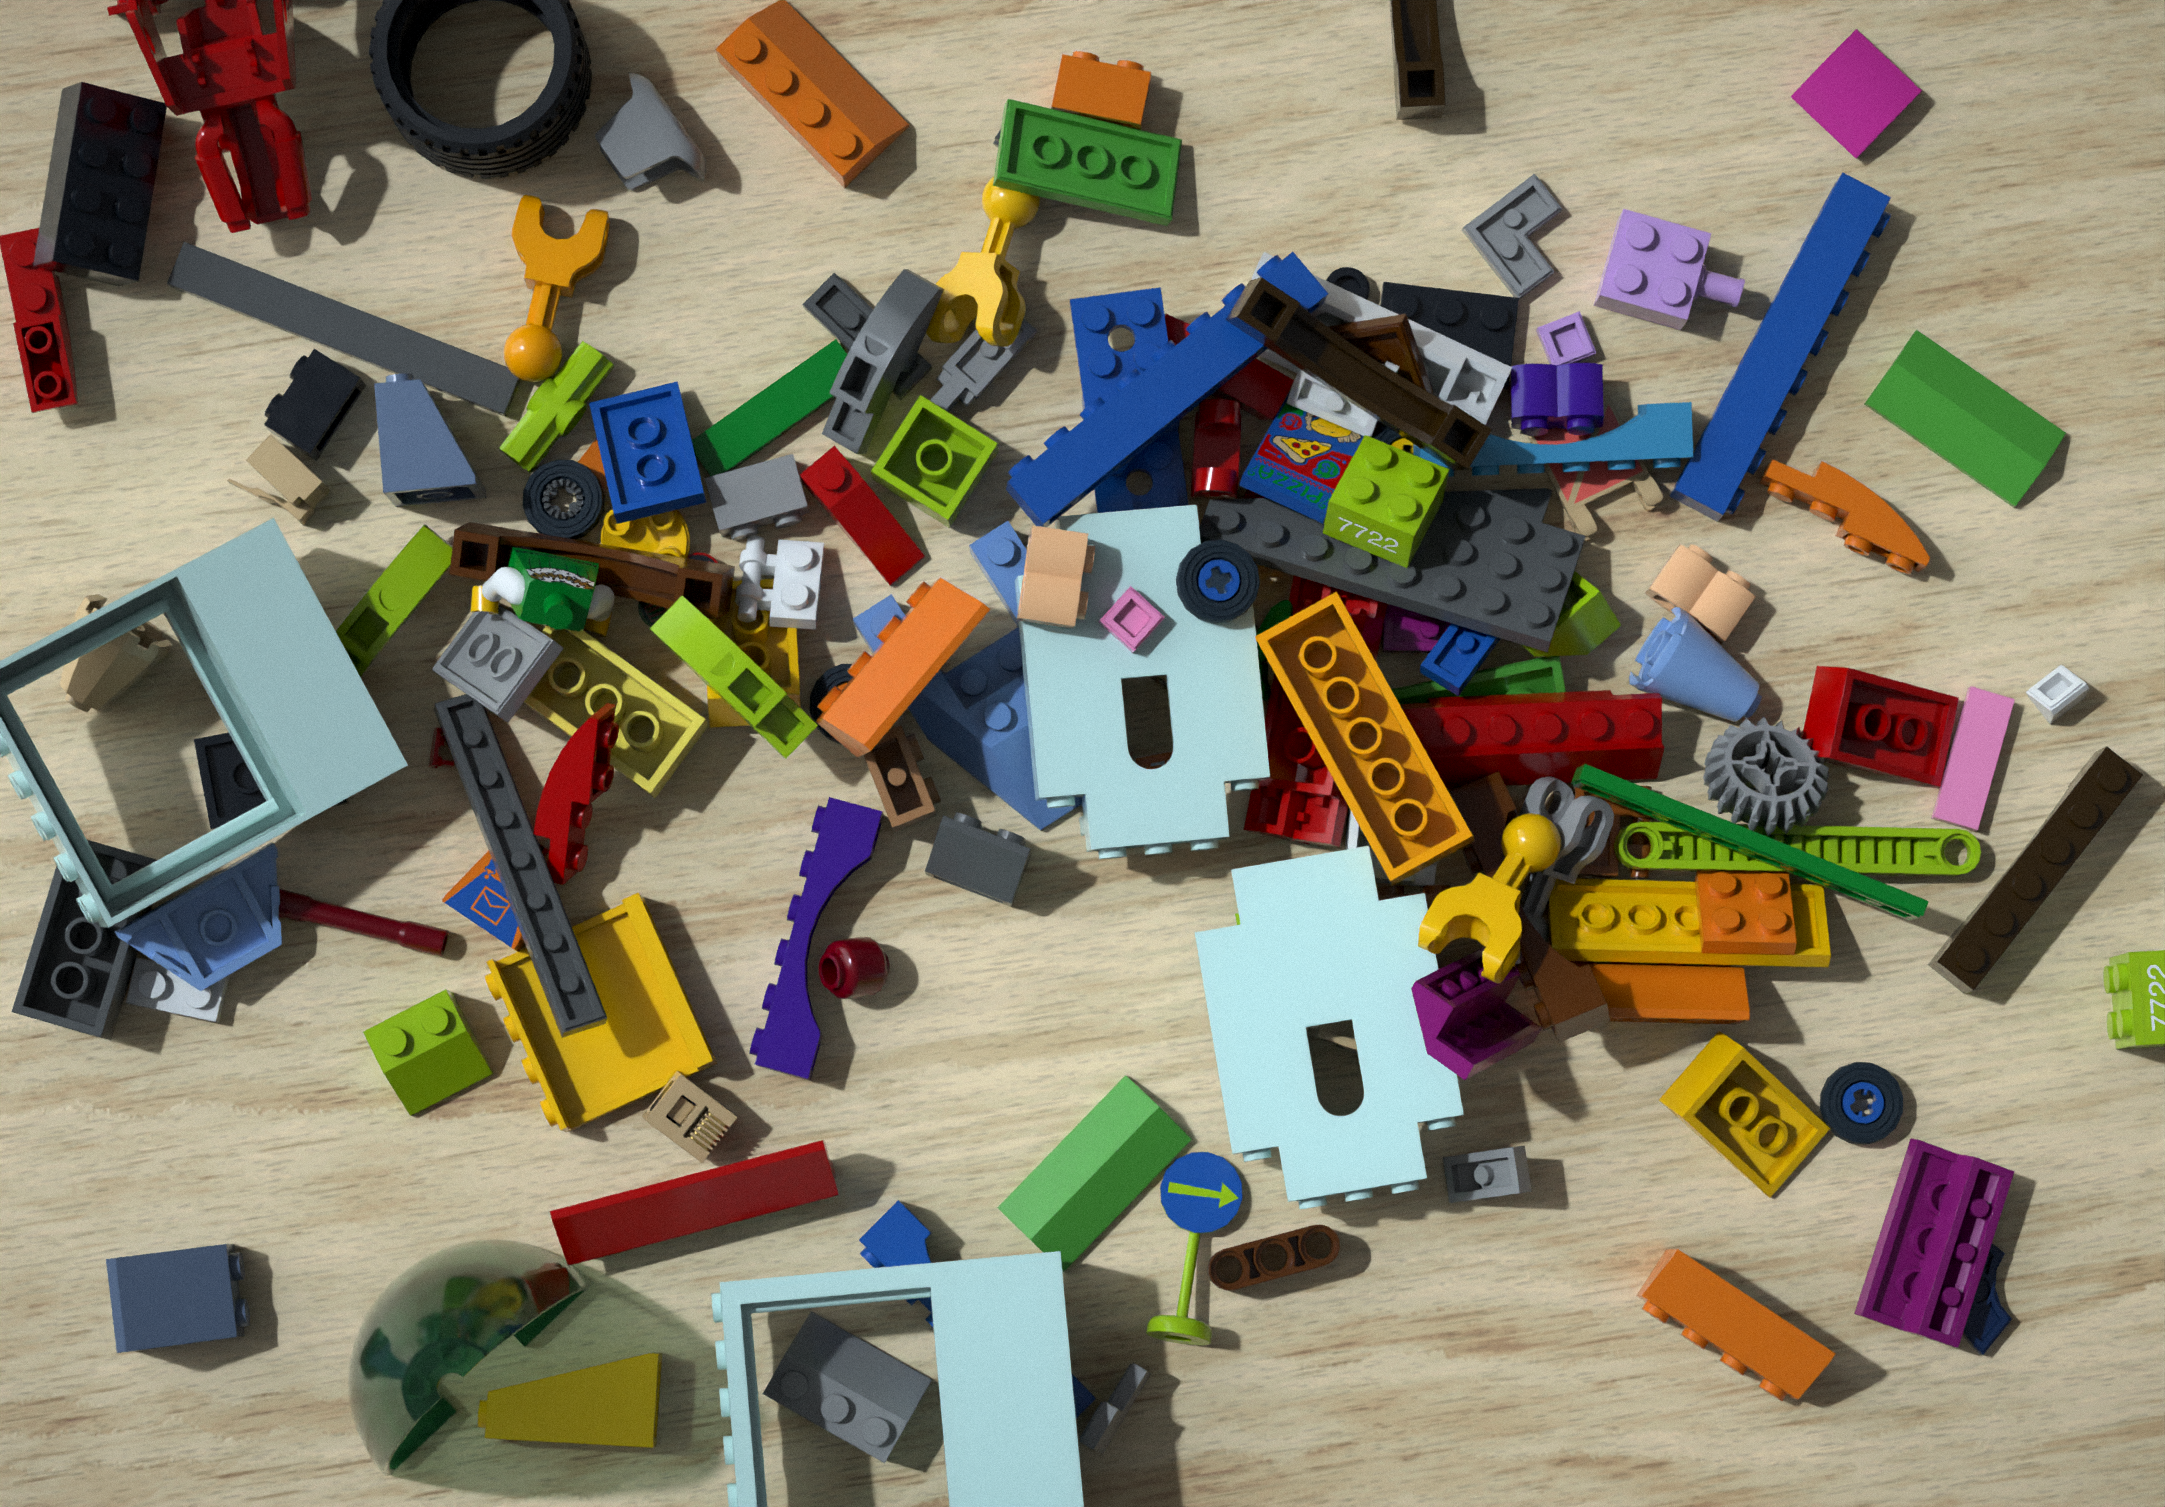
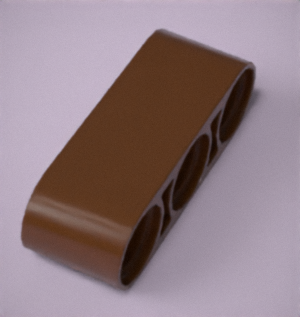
M1311 1225L1222 1249L1210 1258L1207 1272L1210 1281L1217 1288L1236 1290L1325 1266L1333 1262L1338 1256L1340 1241L1336 1232L1330 1227ZM1314 1232L1324 1233L1330 1240V1251L1322 1259L1312 1258L1305 1249L1306 1239ZM1269 1244L1281 1246L1286 1253L1285 1264L1277 1271L1267 1270L1260 1260L1262 1250ZM1224 1256L1235 1257L1241 1264V1275L1232 1283L1222 1282L1216 1275V1264Z

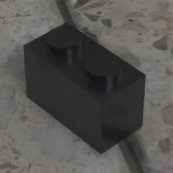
M313 349L309 357L303 355L294 365L290 373V379L293 381L284 395L278 393L269 403L265 411V417L268 419L264 425L271 433L317 461L361 395L366 384L359 376L316 349Z

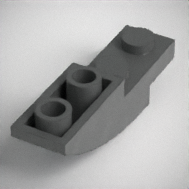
M903 269L866 320L836 376L829 393L837 398L823 429V435L856 454L867 453L900 372H910L944 291L943 288L909 269Z

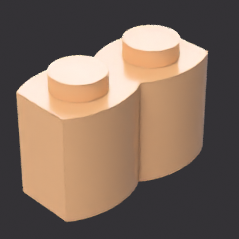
M1034 525L1030 528L1017 620L1073 628L1075 627L1076 618L1085 619L1088 592L1080 591L1083 572H1092L1095 546L1087 545V533Z
M1680 544L1671 554L1645 594L1672 614L1674 613L1671 610L1675 607H1680L1687 611L1721 645L1726 641L1756 596L1748 590L1751 585L1742 576L1730 570L1724 574L1712 566L1713 558L1706 551L1693 544H1690L1688 548Z

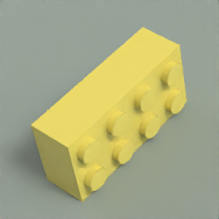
M545 626L542 633L562 646L563 650L523 703L570 737L606 703L616 705L614 722H617L619 725L617 741L611 749L610 765H613L616 771L656 798L708 728L709 723L704 717L584 630L579 632L568 629L556 630L550 626Z

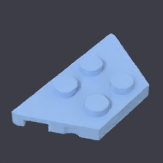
M271 842L116 930L117 937L199 991L206 989L282 945L281 922L279 921L278 907L280 905L279 886L277 885L276 867L278 851L275 844Z

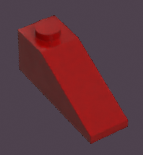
M835 445L800 474L802 484L890 586L925 558L921 550Z

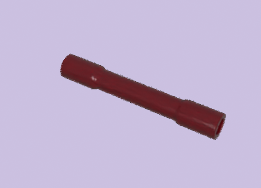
M279 888V917L298 922H312L397 943L403 948L442 957L448 940V930L413 921H399L315 900L308 895Z

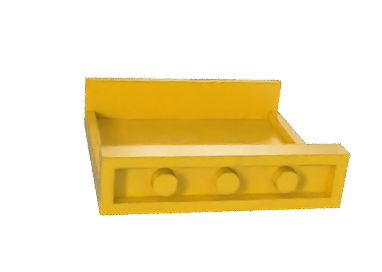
M640 893L631 895L622 900L623 904L572 927L606 1013V1024L562 1038L527 948L498 961L494 959L486 961L491 971L490 974L485 975L488 988L495 1001L503 999L510 1014L503 1017L507 1031L514 1043L521 1040L528 1057L521 1060L525 1072L532 1085L540 1083L546 1096L545 1100L540 1101L543 1113L551 1127L558 1124L560 1130L566 1133L663 1089L676 1071H679L688 1078L718 1064L646 901Z

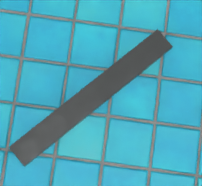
M186 242L182 245L167 282L172 288L391 373L412 374L414 380L420 379L427 387L505 417L521 380L514 376L506 366Z
M467 694L435 703L434 712L561 1037L563 1038L606 1024L607 1016L537 838L533 834L534 830L485 707Z

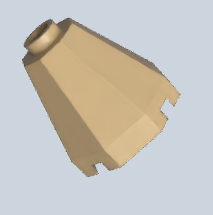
M99 594L85 596L76 611L74 622L104 607L103 605L108 598ZM150 622L132 629L64 665L60 686L67 693L64 697L65 700L84 712H88L90 708L95 710L105 708L163 661L172 644L168 639L159 641L163 633Z

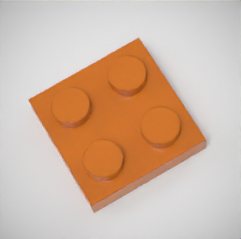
M1696 872L1695 891L1701 953L1795 954L1797 941L1789 872Z

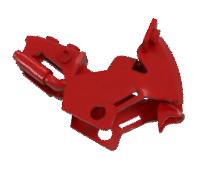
M117 0L116 5L107 7L109 16L126 12L127 20L167 108L176 116L200 111L204 123L196 136L195 146L197 155L194 158L221 222L227 224L229 231L236 233L251 229L250 221L258 225L284 218L293 220L309 215L311 213L309 203L312 201L302 135L300 131H296L295 124L289 115L279 109L276 97L278 92L296 88L293 1L273 0L276 32L264 35L256 0H204L205 6L190 9L176 20L183 54L170 57L166 55L153 16L160 15L161 4L169 0ZM230 152L240 184L241 196L223 153Z

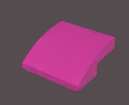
M1856 29L1793 93L1791 98L1857 159L1923 90Z

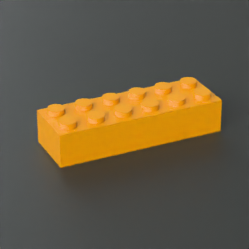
M1337 591L1255 636L1392 886L1474 841L1471 831Z

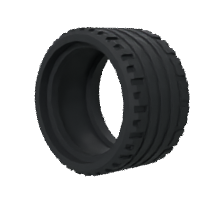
M383 0V4L375 16L376 27H372L370 34L369 55L373 59V62L370 63L373 82L380 95V99L409 145L414 146L417 153L438 167L442 165L448 172L461 174L465 177L473 178L474 175H480L482 179L509 177V173L517 171L520 174L526 172V169L542 164V159L549 156L551 158L562 145L564 146L568 142L570 132L576 131L587 108L585 105L586 99L590 98L592 71L590 69L589 49L569 0H489L503 1L519 6L536 16L552 33L554 58L547 85L528 109L504 124L482 129L461 128L435 118L414 100L411 86L412 60L418 42L428 27L444 13L462 4L480 0Z

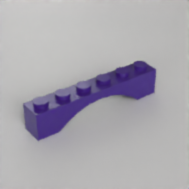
M829 797L826 807L818 806L811 832L819 835L814 852L806 850L802 860L799 876L806 878L802 896L794 894L787 915V921L794 922L790 939L781 938L774 965L781 967L777 985L773 983L768 984L762 1004V1009L769 1011L764 1029L756 1028L749 1054L757 1056L756 1066L811 1081L823 1037L814 1017L808 992V958L812 937L823 910L837 889L855 871L872 860L884 817L882 811Z

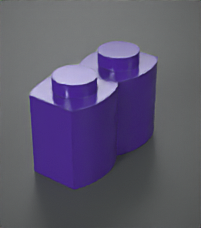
M1520 364L1511 366V429L1521 430L1522 434L1528 436L1544 435L1548 433V429L1553 428L1567 429V433L1572 435H1587L1593 433L1594 428L1603 427L1602 364Z

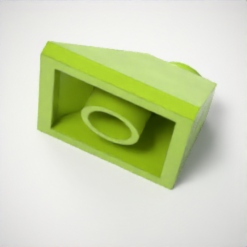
M1575 571L1548 652L1525 645L1521 646L1534 657L1588 655L1616 631L1621 624L1602 593Z

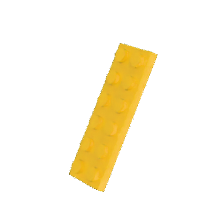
M1556 879L1547 903L1549 944L1569 961L1829 967L1831 958L1824 887L1822 885L1790 884L1797 941L1794 955L1701 953L1695 882L1576 879L1575 884Z

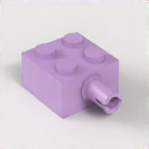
M1623 209L1616 223L1594 306L1681 330L1688 320L1693 299L1696 300L1698 296L1737 307L1745 279H1737L1706 270V265L1703 263L1712 233Z

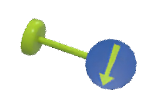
M1191 1152L1176 1159L1166 1170L1160 1185L1161 1204L1167 1217L1180 1229L1189 1232L1176 1316L1156 1315L1152 1317L1148 1322L1146 1334L1163 1341L1202 1346L1211 1344L1212 1330L1206 1323L1188 1318L1200 1235L1213 1233L1226 1227L1237 1215L1242 1202V1182L1235 1168L1223 1157L1209 1152Z

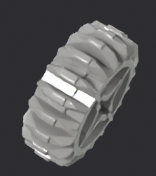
M1765 717L1758 721L1757 726H1755L1746 718L1739 728L1730 725L1725 730L1723 736L1718 735L1717 739L1713 742L1711 752L1707 754L1704 763L1706 767L1703 779L1704 785L1709 787L1707 792L1708 800L1719 801L1717 805L1718 814L1730 812L1732 814V823L1746 822L1748 823V829L1752 831L1757 826L1763 827L1768 836L1775 831L1777 826L1787 834L1794 824L1803 827L1808 822L1809 816L1814 817L1819 811L1822 800L1825 799L1828 791L1829 767L1823 765L1824 759L1817 757L1819 751L1810 749L1814 738L1805 740L1800 738V727L1793 731H1788L1784 729L1783 720L1775 726H1771Z

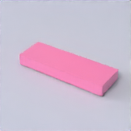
M1972 686L1968 688L1931 819L1971 831L1979 829L2015 699Z

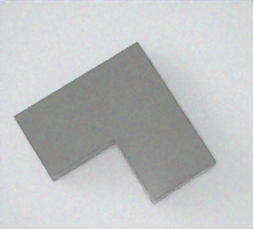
M1533 174L1465 225L1462 231L1512 296L1520 300L1554 273V270L1528 237L1558 215L1562 208L1539 178Z
M1135 1363L1130 1364L1109 1400L1101 1402L1080 1436V1442L1095 1451L1104 1453L1151 1373Z

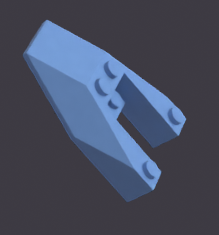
M1006 521L970 544L969 548L972 557L1018 628L947 673L942 674L941 670H939L909 705L908 709L926 738L1041 831L1082 805V797H1075V806L1048 808L1047 800H1035L1015 592V579L1017 576L1024 575L1027 549L1009 521ZM892 594L853 618L855 627L872 653L882 643L876 636L891 618L895 616L901 621L905 616Z

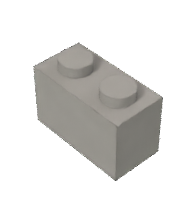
M793 454L705 478L719 532L722 537L731 535L732 541L757 535V527L775 523L776 528L796 525L802 522L801 515L810 513Z

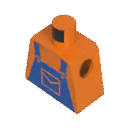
M539 844L545 857L549 850ZM488 850L444 896L442 902L518 952L523 948L525 942Z

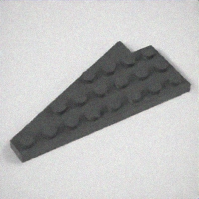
M1547 488L1445 492L1443 502L1408 568L1323 534L1325 520L1322 524L1268 498L1212 499L1208 503L1199 526L1201 543L1219 539L1236 543L1251 555L1255 564L1544 652L1549 650L1586 536L1543 523L1553 491Z

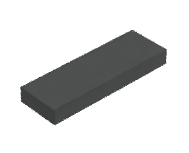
M835 273L802 304L803 308L848 351L873 311ZM917 353L910 372H900L892 393L901 401L932 369V365Z

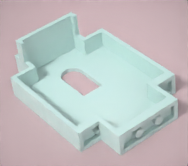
M1197 505L1059 516L1055 521V528L1087 533V545L1095 546L1092 572H1083L1080 591L1088 592V603L1084 620L1076 618L1075 627L1073 628L1018 620L1035 800H1047L1048 808L1075 806V797H1082L1083 816L1079 818L1081 836L1086 838L1087 852L1098 851L1099 859L1127 857L1126 848L1144 847L1145 855L1172 853V844L1189 842L1191 851L1219 848L1218 840L1230 837L1224 784L1231 783V791L1259 789V780H1265L1270 777L1253 604L1245 614L1233 621L1214 624L1196 618L1185 609L1181 602L1176 586L1179 564L1192 548L1201 544ZM1212 569V577L1206 581L1208 589L1216 588L1219 594H1224V586L1230 582L1229 575H1220L1218 569ZM1023 575L1017 576L1015 579L1017 612ZM1130 586L1165 617L1133 653L1098 622ZM1166 675L1173 752L1168 762L1162 767L1146 769L1137 765L1130 757L1128 751L1121 679Z
M1369 846L1231 869L1241 925L1195 932L1232 1154L1243 1153L1244 1162L1271 1158L1270 1148L1279 1147L1288 1202L1298 1201L1300 1210L1327 1205L1326 1196L1344 1193L1346 1202L1372 1198V1188L1390 1185L1392 1194L1419 1190L1418 1180L1427 1179L1418 1123L1427 1122L1428 1131L1456 1126L1455 1117L1464 1116L1457 1074L1427 1054L1411 990L1416 980L1438 970L1436 954L1418 947L1419 928L1428 911L1425 893L1379 901ZM1352 1020L1364 1087V1098L1362 1104L1355 1112L1346 1116H1335L1324 1110L1318 1100L1306 1027Z

